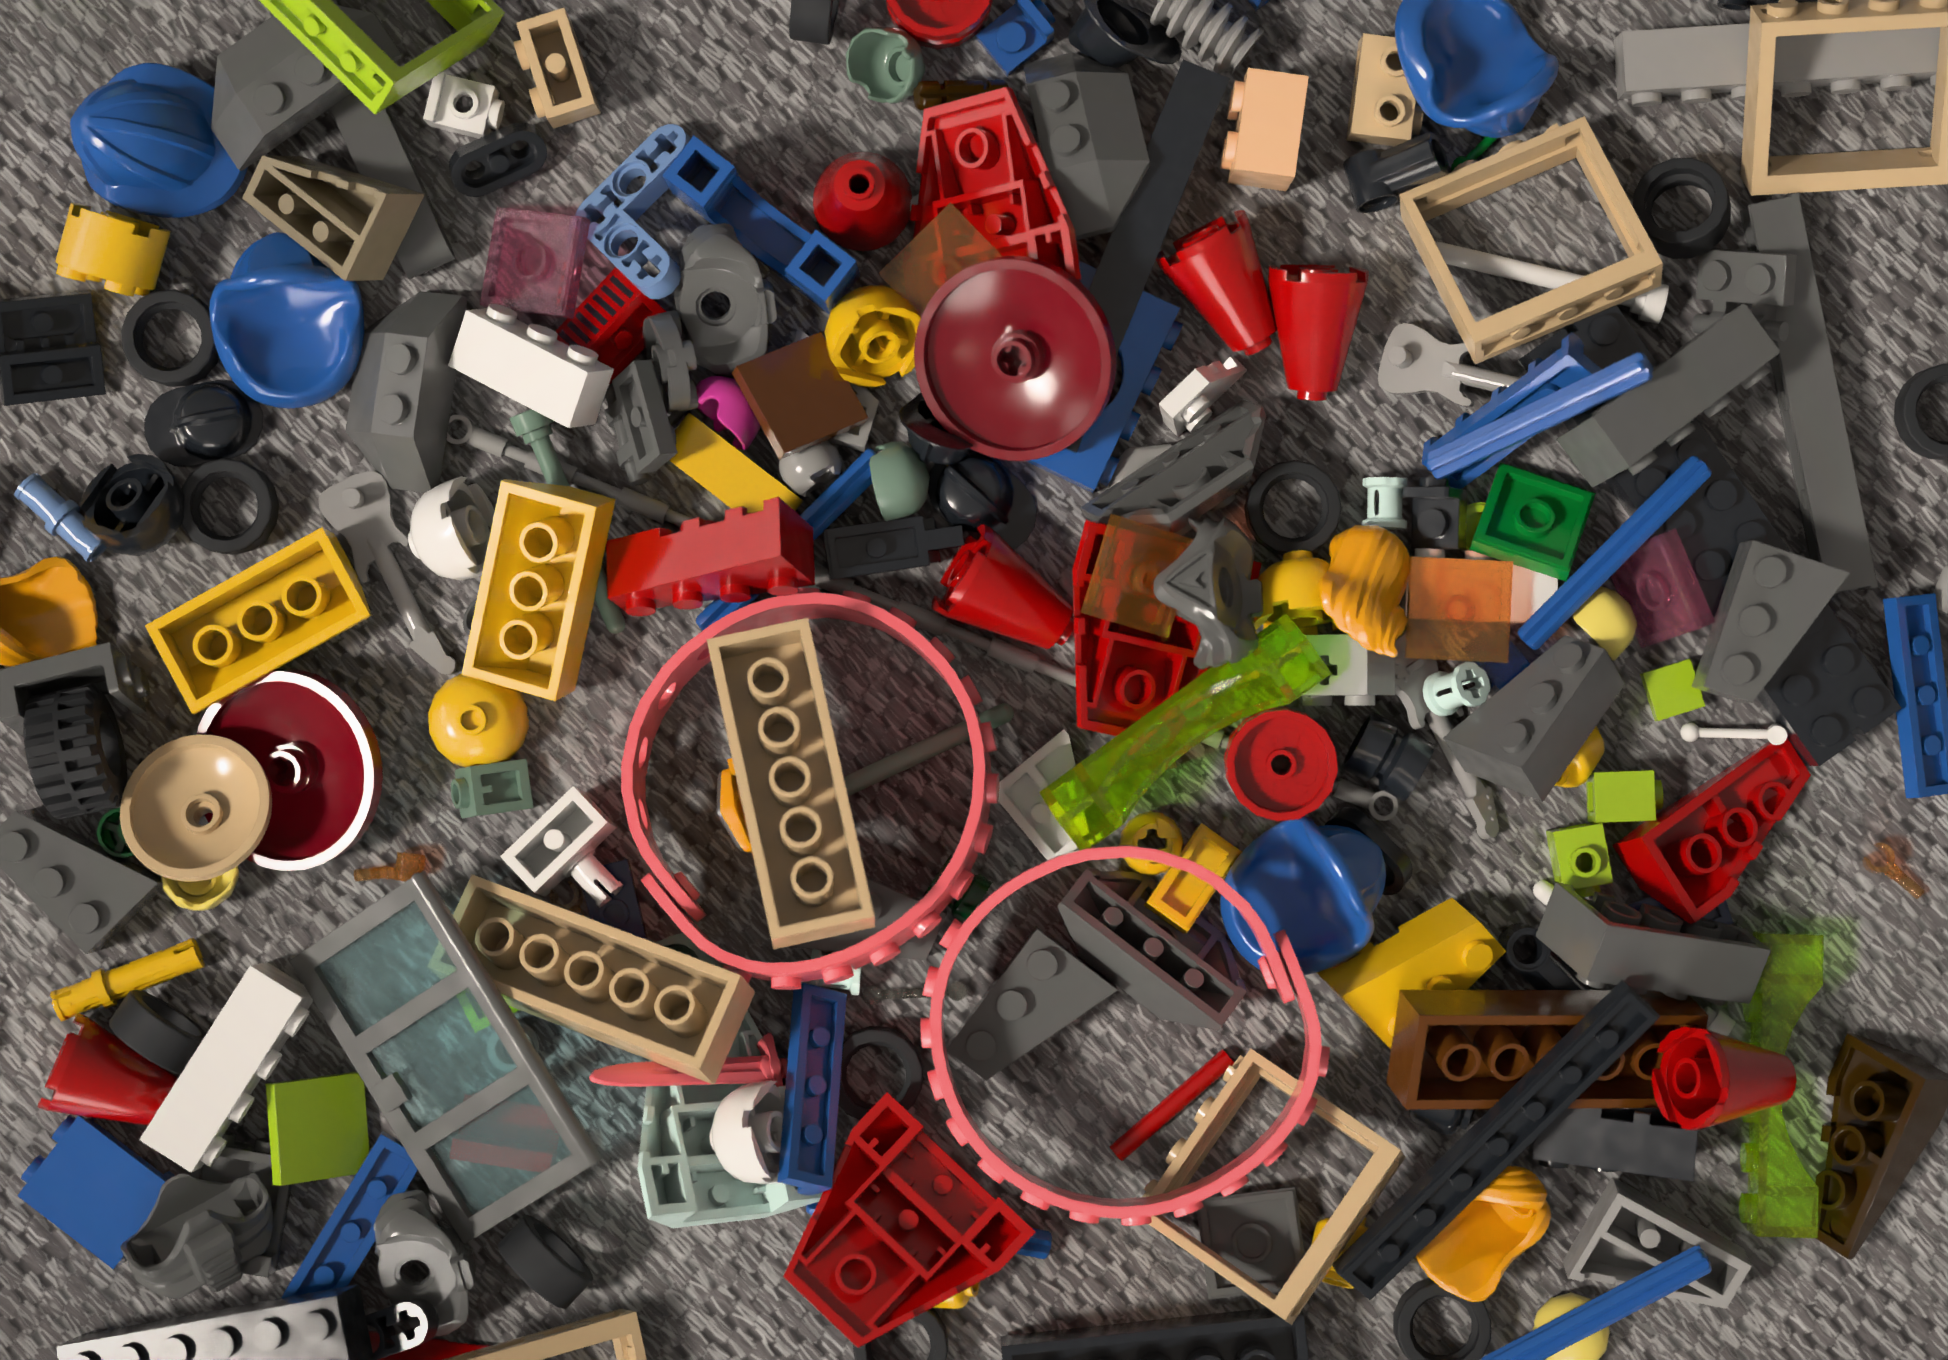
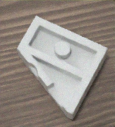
M1234 356L1229 357L1224 364L1216 361L1206 367L1195 368L1159 403L1164 423L1177 437L1186 429L1193 433L1211 416L1212 411L1209 407L1244 375L1247 369Z
M1063 729L999 782L998 801L1047 860L1061 854L1073 852L1092 836L1070 737L1065 729Z

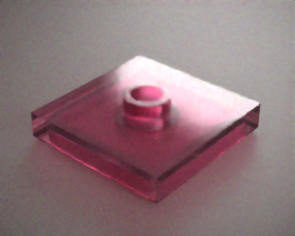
M496 207L480 305L488 308L489 304H499L516 312L573 319L590 220L582 216Z
M1676 528L1648 538L1611 576L1617 592L1630 604L1637 622L1635 635L1641 648L1695 631L1715 622Z

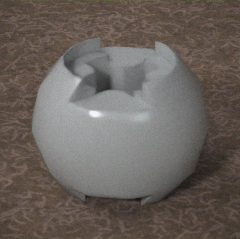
M825 440L779 460L778 470L783 484L793 493L803 497H811L810 492L825 484L829 487L840 476L842 461L837 448L829 440Z

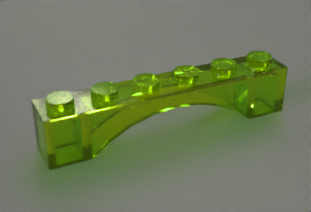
M1286 613L1257 634L1259 646L1248 657L1237 663L1231 664L1227 662L1220 667L1209 668L1039 792L1056 820L1079 850L1092 848L1124 825L1135 805L1149 787L1176 760L1195 745L1218 730L1242 718L1270 708L1292 703L1332 674L1308 638Z
M1753 931V936L1771 949V952L1750 1004L1743 1003L1745 1022H1751V1042L1747 1043L1785 1055L1793 1028L1806 1005L1823 986L1824 935L1813 932ZM1782 1104L1742 1116L1743 1122L1749 1123V1143H1742L1740 1149L1741 1170L1743 1173H1748V1193H1741L1739 1199L1741 1223H1747V1231L1757 1237L1818 1238L1819 1188L1803 1168L1790 1142L1783 1118Z

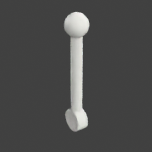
M1690 722L1684 724L1680 730L1681 737L1688 742H1693L1699 737L1768 739L1774 745H1781L1787 739L1786 729L1778 723L1772 724L1768 729L1699 728L1695 723Z

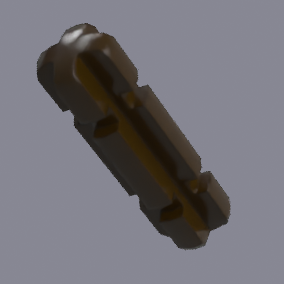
M937 80L920 81L913 91L914 105L917 109L924 110L929 107L1009 86L1004 80H987V83H983L981 80H944L943 84H940Z

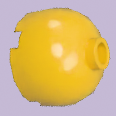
M868 285L854 289L843 296L831 309L825 328V339L829 357L842 378L857 386L878 387L886 384L885 377L892 376L898 371L901 377L911 372L915 367V338L921 314L905 294L887 286Z
M1296 550L1285 553L1282 556L1283 561L1272 564L1260 574L1258 580L1262 582L1263 614L1258 617H1252L1256 630L1263 624L1264 634L1282 637L1285 635H1318L1317 625L1332 622V631L1339 629L1336 627L1332 617L1324 612L1319 593L1318 581L1328 571L1330 562L1320 558H1313V553L1310 551Z
M462 673L447 680L436 692L428 712L429 734L437 750L451 763L462 767L510 760L523 746L529 729L527 706L520 691L465 676Z

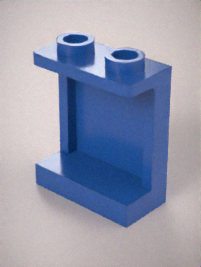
M69 1115L53 1134L52 1139L57 1144L46 1158L41 1154L37 1156L23 1173L21 1179L26 1182V1185L17 1196L109 1267L115 1269L127 1260L120 1249L121 1244L140 1229L152 1211L162 1185L166 1180L175 1175L170 1171L162 1174L94 1122L96 1118L79 1115L75 1118Z

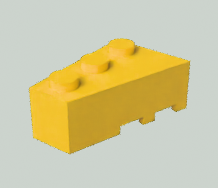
M1452 897L1398 926L1399 933L1375 946L1369 942L1358 952L1359 955L1335 968L1331 967L1317 972L1327 985L1390 1050L1400 990H1467L1507 952L1482 923Z

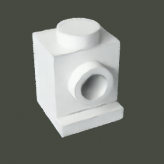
M441 72L433 77L423 120L430 127L479 139L490 134L491 129H499L503 118L505 102L498 99L500 92L495 86ZM464 96L471 97L473 99L471 110L466 113L458 112L456 110L457 101Z

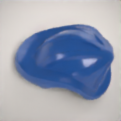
M1403 0L1398 8L1395 20V41L1400 64L1414 98L1428 117L1440 125L1451 128H1465L1477 135L1490 138L1507 137L1523 130L1537 108L1542 95L1554 83L1559 70V62L1555 55L1545 52L1534 41L1510 2L1507 0Z
M142 63L125 68L116 74L106 85L90 93L73 114L70 127L75 151L82 160L87 181L94 192L106 201L124 210L162 218H181L202 214L221 206L229 200L242 184L248 167L243 171L238 170L211 130L215 87L189 72L158 63Z
M272 233L253 243L238 259L231 277L220 281L212 292L209 314L216 350L233 382L250 398L277 408L309 407L333 397L350 380L358 364L364 339V307L359 286L356 281H344L286 233Z
M1303 816L1300 819L1282 821L1253 840L1235 860L1224 881L1252 906L1266 926L1276 949L1277 946L1273 933L1285 930L1303 975H1309L1329 969L1351 958L1368 944L1375 930L1372 914L1382 897L1386 870L1380 847L1361 832L1338 825L1317 826L1312 818ZM1221 895V916L1231 942L1250 964L1260 970L1257 960L1263 956V953L1252 929L1237 908Z

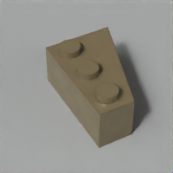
M262 155L242 199L344 281L384 280L425 194L302 156Z

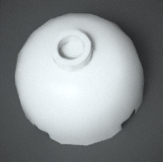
M463 476L443 482L421 496L413 509L410 520V532L408 534L410 549L418 559H421L438 576L456 580L471 579L482 575L490 537L488 526L492 528L495 513L490 500L482 488L476 483L467 486L463 483L467 477Z
M777 1081L754 1082L741 1086L727 1095L716 1110L710 1129L711 1146L724 1169L733 1177L743 1182L758 1184L779 1183L778 1171L785 1086L777 1087L775 1085Z

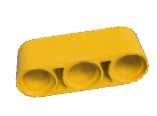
M688 413L675 429L678 453L669 461L731 509L743 506L747 508V513H755L764 510V500L780 497L796 511L803 502L796 494L691 413Z

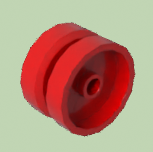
M886 0L888 15L896 28L907 31L920 46L933 49L960 46L976 36L988 20L993 0Z
M1284 706L1263 708L1242 719L1230 734L1223 756L1226 779L1238 801L1255 815L1274 821L1300 819L1318 809L1332 792L1338 772L1336 748L1326 730L1306 713ZM1278 755L1287 756V759L1291 762L1290 769L1288 771L1280 769L1278 773H1275L1271 766L1274 757Z

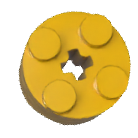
M71 203L55 260L58 263L56 274L86 282V280L102 282V279H105L104 289L134 297V294L146 296L150 294V290H155L171 231L159 229L160 226L112 211L106 210V212L101 211V213L91 211L92 206Z

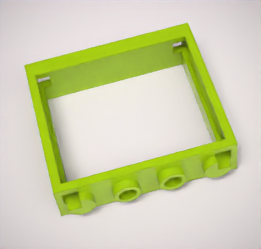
M259 0L375 115L482 47L505 14L493 0H426L457 32L402 67H399L332 0Z

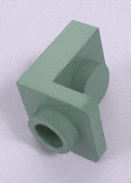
M527 759L455 769V779L451 782V797L455 808L460 809L461 818L534 808Z

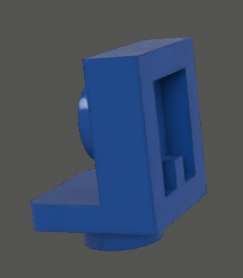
M1015 0V4L976 35V39L1008 77L1054 40L1055 31L1051 25L1056 20L1041 0H1033L1032 2L1031 0Z

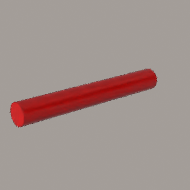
M1223 1049L1220 1050L1109 1146L1110 1149L1121 1161H1124L1225 1073L1229 1065L1233 1066L1234 1061Z

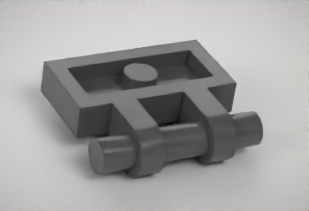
M1712 248L1709 252L1699 255L1696 299L1713 300V311L1710 315L1696 314L1692 321L1694 333H1701L1725 314L1737 308L1738 302L1752 304V314L1772 341H1786L1789 337L1790 327L1786 321H1775L1776 306L1794 305L1797 254Z
M652 360L633 361L612 380L613 387L607 389L605 394L608 408L604 411L608 426L615 430L620 448L616 452L619 467L626 470L631 486L648 482L647 473L656 472L678 453L676 449V434L674 428L669 424L663 402V387L660 380L656 377Z

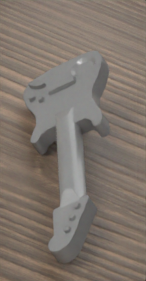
M1402 323L1392 330L1385 345L1378 371L1379 386L1391 394L1438 393L1457 405L1466 408H1472L1474 401L1464 395L1463 385L1493 392L1501 385L1508 388L1520 377L1463 364V358L1469 353L1464 343L1450 345L1440 342L1426 330L1408 323Z
M366 471L352 475L327 488L318 498L319 509L329 523L345 536L351 546L358 578L361 582L368 583L370 581L368 575L369 565L373 562L376 563L413 639L409 644L410 648L439 673L444 675L453 674L456 671L457 662L453 657L447 655L438 634L434 631L431 632L390 548L394 543H401L404 547H409L408 537L397 527L393 518L392 495L384 477L375 471Z
M1414 629L1402 633L1395 642V647L1398 651L1395 657V694L1401 699L1407 710L1411 728L1416 730L1424 727V718H1426L1467 796L1465 803L1477 824V834L1482 839L1496 837L1499 833V824L1491 787H1484L1480 777L1463 770L1443 739L1444 736L1454 729L1447 716L1434 714L1427 707L1423 697L1424 681L1429 675L1438 672L1431 641L1422 629ZM1448 689L1439 691L1437 695L1442 696L1451 692ZM1460 706L1457 712L1449 716L1452 719L1463 716L1462 707Z

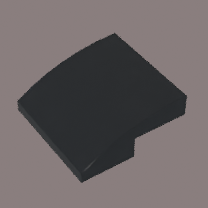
M77 291L0 299V392L4 406L106 394L101 345L96 341L91 292Z

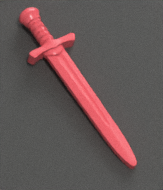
M767 1033L757 1043L761 1056L727 1057L715 1084H745L772 1080L777 1081L775 1083L777 1087L784 1086L782 1079L786 1078L788 1058H778L773 1035ZM654 1061L606 1066L594 1070L589 1076L590 1081L593 1083L621 1087L712 1085Z

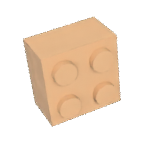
M1248 68L1243 81L1234 82V87L1230 92L1227 119L1236 120L1235 130L1227 132V137L1223 142L1220 169L1229 170L1227 183L1287 191L1296 173L1309 76Z

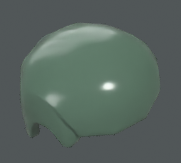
M865 28L852 38L846 52V69L849 81L864 87L869 93L867 98L872 101L888 102L890 104L906 101L913 95L914 88L917 87L925 73V61L918 42L907 31L900 28Z
M893 441L876 446L875 452H881L870 457L869 466L875 497L884 520L900 519L918 512L927 500L930 480L925 463L920 461V455L911 446L902 441Z

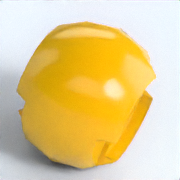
M1149 811L1138 814L1127 822L1121 832L1120 845L1138 846V839L1146 838L1147 830L1155 829L1157 837L1165 838V847H1160L1158 850L1180 857L1184 842L1180 828L1173 819L1163 813ZM1124 858L1129 867L1141 874L1156 875L1165 873L1171 868V866L1153 860Z

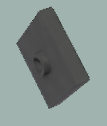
M1295 1186L1233 1193L1225 1197L1223 1195H1216L1202 1200L1204 1207L1197 1211L1201 1243L1269 1291H1281L1304 1257ZM1204 1264L1209 1300L1248 1295Z

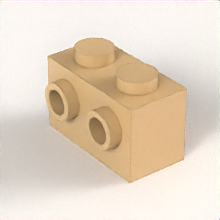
M565 8L517 22L516 25L521 40L514 41L513 43L522 70L531 68L536 87L529 89V94L537 117L546 116L553 129L601 114L572 21Z
M1363 33L1358 42L1346 140L1397 146L1411 140V135H1420L1423 110L1419 105H1415L1416 99L1409 88L1400 64L1395 37Z

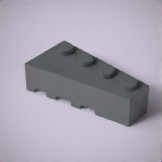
M1743 303L1670 355L1671 358L1655 366L1652 370L1653 378L1650 381L1607 401L1591 413L1593 416L1572 427L1556 440L1592 488L1627 468L1632 475H1635L1658 458L1653 449L1666 440L1671 447L1693 432L1696 428L1691 422L1692 419L1702 412L1709 418L1731 403L1733 398L1728 392L1741 383L1746 390L1769 374L1771 371L1766 366V363L1781 352L1746 304Z
M1555 882L1535 936L1577 972L1576 978L1582 983L1594 988L1603 989L1606 987V984L1617 985L1623 980L1638 994H1646L1647 990H1654L1678 1000H1686L1688 995L1701 997L1719 1006H1726L1728 1001L1750 1004L1771 949L1744 928L1705 918L1689 924L1684 919L1681 920L1676 915L1662 910L1660 907L1642 903L1640 910L1637 911L1628 905L1616 902L1617 899L1612 895L1596 891L1593 899L1588 900L1574 892L1575 888L1572 885Z

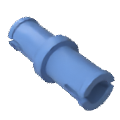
M38 473L29 475L18 486L14 496L45 522V530L53 536L60 535L84 557L86 562L94 561L106 550L107 547L97 541L84 527L82 520H85V517L79 513L80 506L71 499L66 501Z

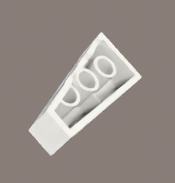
M268 962L250 965L139 1140L191 1173L200 1169L203 1164L211 1167L227 1144V1140L223 1139L222 1136L232 1121L238 1124L243 1119L255 1099L250 1094L261 1078L266 1080L271 1075L282 1057L279 1051L289 1036H295L310 1012L308 1008L312 1004L313 999L305 986Z

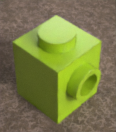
M1590 822L1545 830L1555 882L1572 885L1575 888L1574 892L1582 898L1594 896L1595 891L1601 893L1600 885L1613 883L1603 823Z

